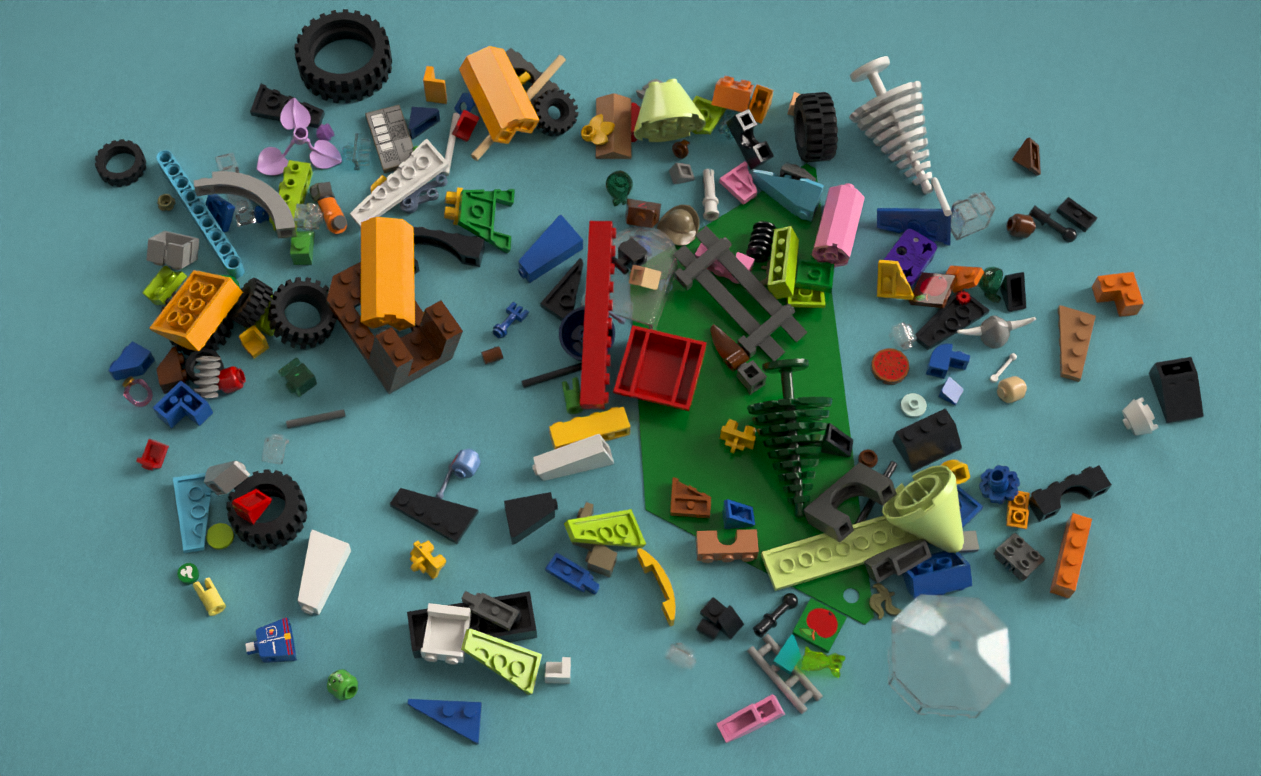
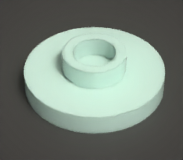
M910 393L903 397L901 410L906 416L917 418L925 413L927 404L922 396Z

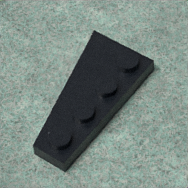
M261 83L250 110L251 116L280 121L284 106L294 97L285 96L276 89L271 90ZM299 102L308 110L311 116L308 127L318 128L323 121L324 110L306 102Z
M956 292L947 301L945 307L940 308L915 334L913 339L929 350L956 334L957 330L964 329L984 317L990 310L971 295L969 303L966 305L959 304V301H956L958 293Z
M403 488L399 489L390 502V507L456 544L459 543L479 513L478 509Z

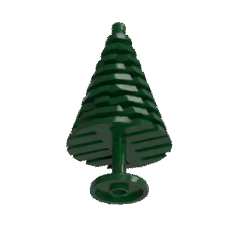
M785 359L762 364V369L765 373L781 374L783 399L749 405L747 410L749 414L759 415L752 418L755 425L767 426L757 429L759 436H783L766 439L762 442L766 448L788 447L786 449L769 451L767 454L770 459L790 458V461L776 462L772 466L774 470L791 469V473L780 474L778 478L779 481L793 482V485L783 486L782 488L785 493L794 492V497L787 499L790 504H795V516L803 518L805 517L803 511L805 503L810 502L811 497L803 496V491L812 490L813 484H803L802 480L815 478L816 472H801V469L817 466L819 459H800V457L818 455L821 453L822 447L799 446L817 444L823 441L824 435L809 433L820 432L826 429L827 423L813 421L829 417L830 410H824L823 408L831 406L833 399L829 397H798V399H795L792 372L807 369L809 367V360Z

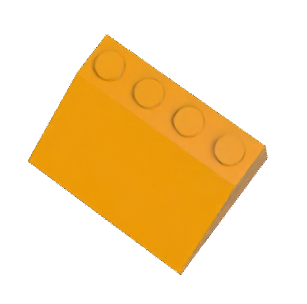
M193 270L149 329L187 349L199 352L205 346L210 336L216 331L221 321L227 316L233 305L237 303L243 291L230 277Z

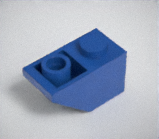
M132 341L123 349L119 358L112 362L108 371L114 380L144 375L155 359L151 351Z

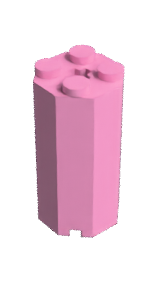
M850 183L829 188L812 256L818 262H828L834 264V267L848 264L865 198Z

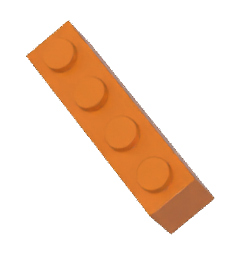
M1072 513L1067 520L1050 593L1070 598L1076 591L1092 522L1091 518Z

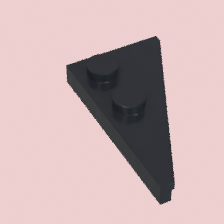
M581 258L578 259L540 303L543 309L561 321L575 307L584 265Z

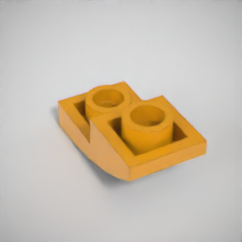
M1018 491V495L1012 501H1007L1006 526L1027 529L1030 493Z

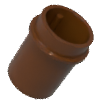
M499 346L481 352L485 365L503 359Z

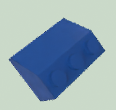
M942 551L931 554L932 557L902 574L907 590L915 600H924L930 596L944 595L955 590L961 591L972 586L970 564L959 552L948 553Z

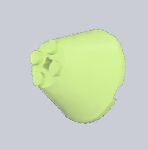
M669 79L663 83L651 82L648 84L649 88L646 89L634 135L638 140L642 141V138H647L649 142L677 140L690 136V132L697 130V132L702 130L706 125L705 118L682 86L677 83V79Z

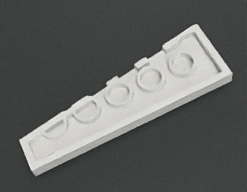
M428 139L424 140L411 153V156L405 162L403 161L393 174L387 177V180L381 186H377L350 213L351 217L361 228V222L372 217H380L446 170L449 167V163Z

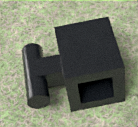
M630 238L628 241L620 244L618 247V259L612 257V263H615V267L626 275L629 269L632 270L633 265L642 266L647 262V250L633 238Z

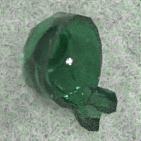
M621 170L614 171L606 180L607 191L614 198L612 200L614 207L620 203L625 205L628 195L633 188V181L630 175Z
M994 266L984 270L978 285L987 299L993 303H999L1001 297L997 295V292L1002 283L1003 271Z

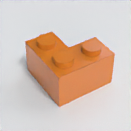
M1134 272L1097 276L1092 285L1096 303L1115 301L1119 317L1137 315L1144 304Z

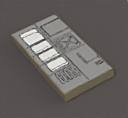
M400 105L365 113L383 172L388 173L397 170L399 165L403 161L405 162L413 152V144Z

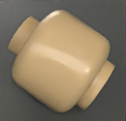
M1012 376L999 382L997 394L1004 402L1012 403L1024 398L1027 386L1021 378Z

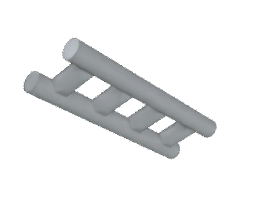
M767 634L762 638L766 643L757 651L752 646L747 652L796 709L803 714L808 710L804 704L813 697L816 701H819L823 695L797 666L792 671L793 675L785 682L779 677L776 672L780 668L774 664L770 666L763 658L771 650L776 655L781 650L780 646ZM798 681L807 690L799 698L790 689Z

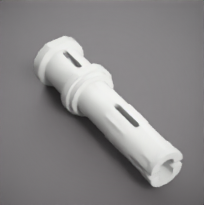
M705 169L702 172L705 196L702 201L705 209L703 217L705 220L713 221L720 216L719 211H717L719 201L715 197L714 170Z

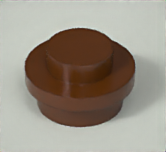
M867 449L859 454L858 462L873 468L878 462V457L874 451Z

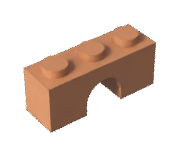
M757 529L737 530L736 542L732 545L721 544L717 538V531H697V561L711 563L714 560L732 562L742 559L744 562H750L757 559L759 553Z

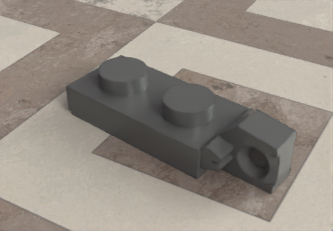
M465 591L461 598L463 603L469 605L472 613L508 631L519 614L517 609L484 593L480 594L477 592L476 595Z

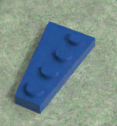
M877 208V228L896 233H904L906 230L912 229L933 242L939 241L950 246L951 215L945 216L942 209Z

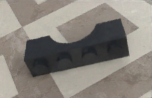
M1100 465L1094 468L1089 466L1078 475L1071 474L1064 479L1065 481L1060 483L1055 481L1047 489L1042 490L1040 488L1032 492L1029 506L1038 521H1044L1059 512L1061 509V496L1064 494L1079 493L1091 500L1106 493L1112 484Z

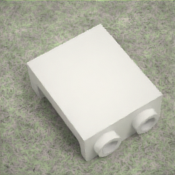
M429 603L424 643L420 651L422 658L429 662L445 660L448 664L464 663L465 652L461 650L466 629L470 627V608Z

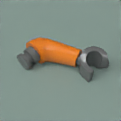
M330 182L315 183V185L310 186L311 197L313 201H318L327 229L333 234L343 233L347 228V220L335 200Z

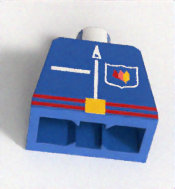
M288 617L256 629L257 640L245 643L247 654L259 653L264 663L297 660L292 627Z

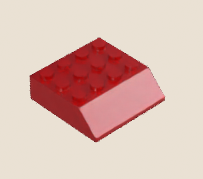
M632 325L613 393L689 411L705 356L707 342Z

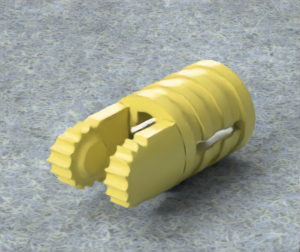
M206 578L204 581L207 588L206 591H204L200 582L193 583V588L210 616L217 615L226 608L210 578Z

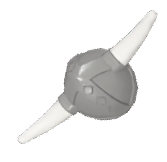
M993 315L985 319L981 326L957 330V333L980 336L986 346L1000 348L1008 341L1010 331L1030 324L1036 318L1005 321Z

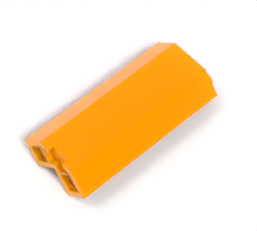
M488 46L466 56L459 71L493 142L509 144L516 131L532 133L540 120L505 50Z
M372 217L361 222V323L371 329L389 324L398 331L415 326L414 228L403 219Z

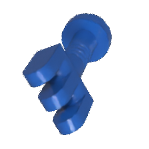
M512 302L506 309V313L509 316L501 325L496 324L493 327L492 332L494 336L499 339L507 335L506 329L515 319L522 322L528 316L529 311L525 309L522 312L523 307L518 306L516 308L517 304Z

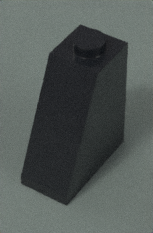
M551 492L504 501L512 545L517 544L555 518V510H558L556 498L552 499Z

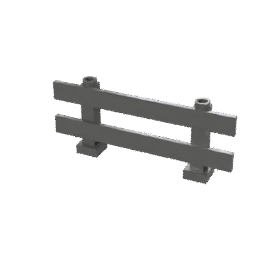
M705 226L695 235L708 249L697 259L683 245L673 254L686 268L684 271L679 268L674 272V278L682 287L688 291L693 286V280L696 279L749 335L748 338L743 335L737 343L749 358L756 354L757 346L772 361H776L785 353L770 336L780 326L796 343L807 334V331L792 316L795 313L794 308L790 304L782 306L729 250L732 244L726 237L719 240ZM718 260L766 310L771 317L764 324L760 325L707 269L712 263Z

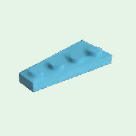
M206 473L173 478L184 553L205 549L212 492L204 483Z

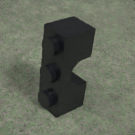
M749 109L736 114L726 122L751 170L774 157L767 141L760 143L754 137L753 129L757 123Z

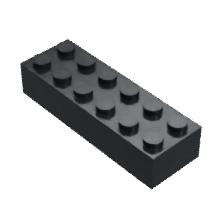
M530 591L493 597L519 611L509 631L471 611L470 629L507 642L537 638ZM465 603L448 605L469 608V605ZM428 608L407 612L414 659L422 658L420 651L424 643Z

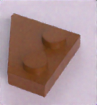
M673 477L670 515L710 518L711 497L703 492H698L696 488L690 485L686 486L679 482V479Z

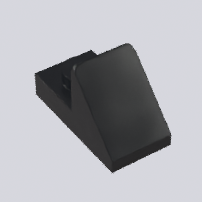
M714 597L700 611V614L705 619L721 628L720 631L729 639H732L744 626L743 621L731 605L726 608Z

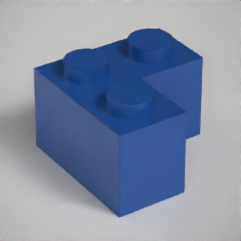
M182 381L152 407L157 417L171 429L185 415L200 426L213 414L209 403Z

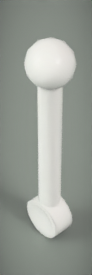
M1015 353L1010 354L1009 359L1001 369L991 376V382L996 383L999 375L1013 360H1016L1017 355Z

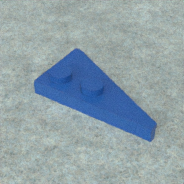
M408 699V705L413 707L414 710L422 712L444 727L452 729L455 733L461 734L475 744H479L482 702Z

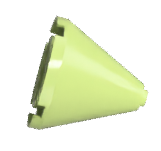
M933 466L912 476L914 481L906 487L901 483L895 489L897 494L883 505L882 513L887 521L920 539H925L926 542L948 553L959 552L963 548L964 537L956 477L947 466Z

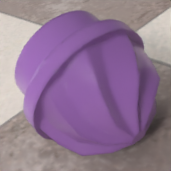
M328 123L325 125L321 124L316 130V136L320 140L330 141L331 137L335 136Z

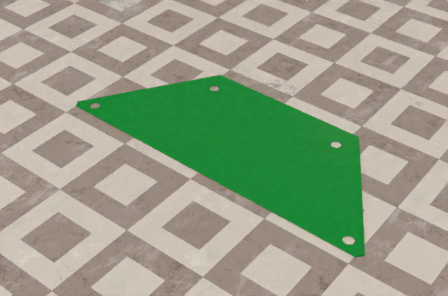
M807 163L801 166V168H804L815 177L818 183L816 168ZM761 191L746 204L738 205L706 226L719 240L726 237L731 242L732 246L729 247V250L735 256L737 252L746 255L755 223L760 221L770 222L776 226V229L792 226L799 239L797 261L798 259L817 261L812 256L822 217L821 204H819L812 221L803 220L791 213L767 193ZM695 237L692 242L685 246L695 255L701 242ZM674 245L641 266L661 271L659 283L663 280L671 282L673 286L671 291L665 293L661 292L658 288L654 290L630 284L633 325L707 343L689 411L638 399L645 509L696 536L697 531H717V538L723 545H732L736 542L737 530L757 529L759 553L757 559L746 563L768 574L761 557L763 551L823 534V532L808 524L806 516L803 518L795 516V504H790L787 499L794 497V492L785 493L782 488L783 486L793 485V482L779 481L778 478L780 474L791 473V469L774 470L772 466L776 462L790 461V458L770 459L767 454L769 451L786 449L788 447L766 448L762 442L766 439L783 436H759L757 429L767 426L755 425L752 418L759 415L749 414L747 410L749 405L783 399L781 374H770L763 371L762 364L772 360L757 346L756 354L749 358V361L746 363L753 360L767 378L763 387L751 395L748 393V390L736 377L737 370L735 372L731 371L718 353L712 340L710 328L715 324L736 343H738V340L743 335L746 338L749 335L696 279L693 280V286L686 291L674 278L675 271L679 268L683 271L686 269L673 256L683 245ZM772 247L771 250H769L770 255L767 257L768 261L771 259ZM768 261L763 263L754 262L751 273L759 282L767 277L766 270L762 269L761 266H767ZM710 271L760 325L764 324L771 317L741 284L733 283L730 279L717 276ZM824 292L825 308L793 307L795 313L792 316L807 331V334L797 343L781 326L770 336L785 351L777 360H809V367L807 369L792 372L795 399H798V397H829L833 399L831 406L823 408L824 410H830L829 417L813 422L831 423L851 438L832 292ZM786 298L777 299L782 306L787 305ZM728 420H733L738 423V431L744 432L746 426L756 428L753 450L744 447L743 451L736 449L734 454L730 453L732 447L725 445V440L719 439L722 426H725ZM821 430L820 432L809 433V434H821V435H824L825 430ZM822 442L799 447H822ZM853 450L851 457L848 458L826 453L800 457V459H819L817 466L801 469V472H816L815 478L802 480L803 484H813L812 490L803 491V496H811L810 502L805 503V508L855 466ZM673 477L679 479V482L686 486L690 485L696 488L698 492H703L711 497L710 518L670 515ZM859 496L845 500L837 508V510L849 516L852 525L855 524L861 513ZM729 499L753 507L755 526L725 529L722 514L724 500ZM865 564L791 586L864 625L874 618V611L869 606L871 588ZM852 588L859 593L857 602L849 603L844 599L843 593L846 589Z

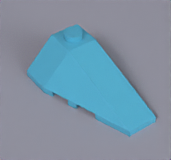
M754 169L752 178L753 183L794 215L803 220L812 221L820 204L824 185L806 178L795 180L790 175L778 177L773 172Z

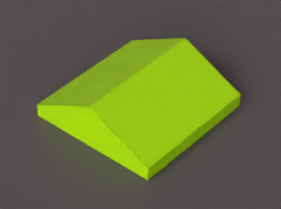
M695 96L693 103L705 118L706 125L699 132L697 130L692 132L694 134L710 135L727 109L711 105L712 101Z
M794 288V295L786 297V304H790L792 307L825 308L824 292Z

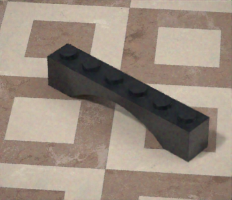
M413 227L414 245L438 247L455 256L462 264L476 267L481 266L485 251L484 239L477 236H464L460 233L452 234L442 230L435 231L424 227Z

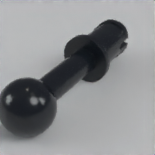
M1036 205L1029 212L1028 215L1042 223V226L1047 224L1061 233L1065 241L1073 242L1077 238L1075 229L1063 227L1050 218V213L1047 214L1036 207Z
M793 593L784 595L782 604L773 613L764 614L763 619L753 627L755 635L762 638L772 627L775 628L777 626L776 620L786 610L794 609L798 605L797 596Z

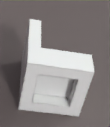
M562 657V662H546L545 683L570 684L571 657Z

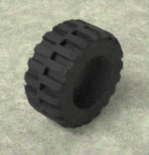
M826 92L800 94L794 104L793 118L798 155L806 163L829 161L836 155L838 142L837 117L832 97Z
M270 469L263 470L264 473H259V471L252 472V476L247 477L234 488V492H230L228 496L230 502H227L226 509L228 511V520L242 542H246L250 547L257 545L258 549L265 550L266 547L272 550L277 548L276 545L281 544L283 547L287 545V540L291 539L293 541L297 537L296 532H301L304 528L302 522H306V511L308 510L303 493L298 483L293 481L291 476L288 474L283 476L282 472L278 470L271 473ZM257 489L268 497L273 496L283 499L285 501V508L275 520L267 523L255 522L253 525L236 514L232 501Z

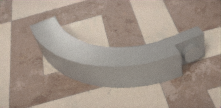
M227 171L212 172V178L194 180L197 196L233 194L245 197L260 205L270 215L275 224L278 239L297 236L294 219L288 205L272 187L261 180L242 173Z

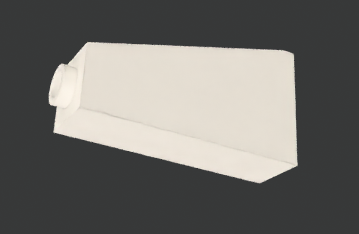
M600 434L533 457L535 462L533 465L534 473L543 481L614 464L610 446Z
M312 530L310 533L298 597L301 610L310 615L313 613L320 614L351 553L348 543Z

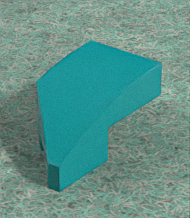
M791 634L772 663L788 674L792 673L801 658L794 635Z

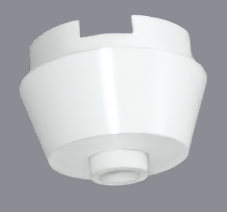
M1142 397L1137 400L1133 399L1122 410L1125 418L1122 421L1127 430L1131 429L1135 436L1151 434L1152 431L1159 428L1157 424L1154 425L1152 422L1155 417L1148 404L1145 406L1142 404L1144 401Z

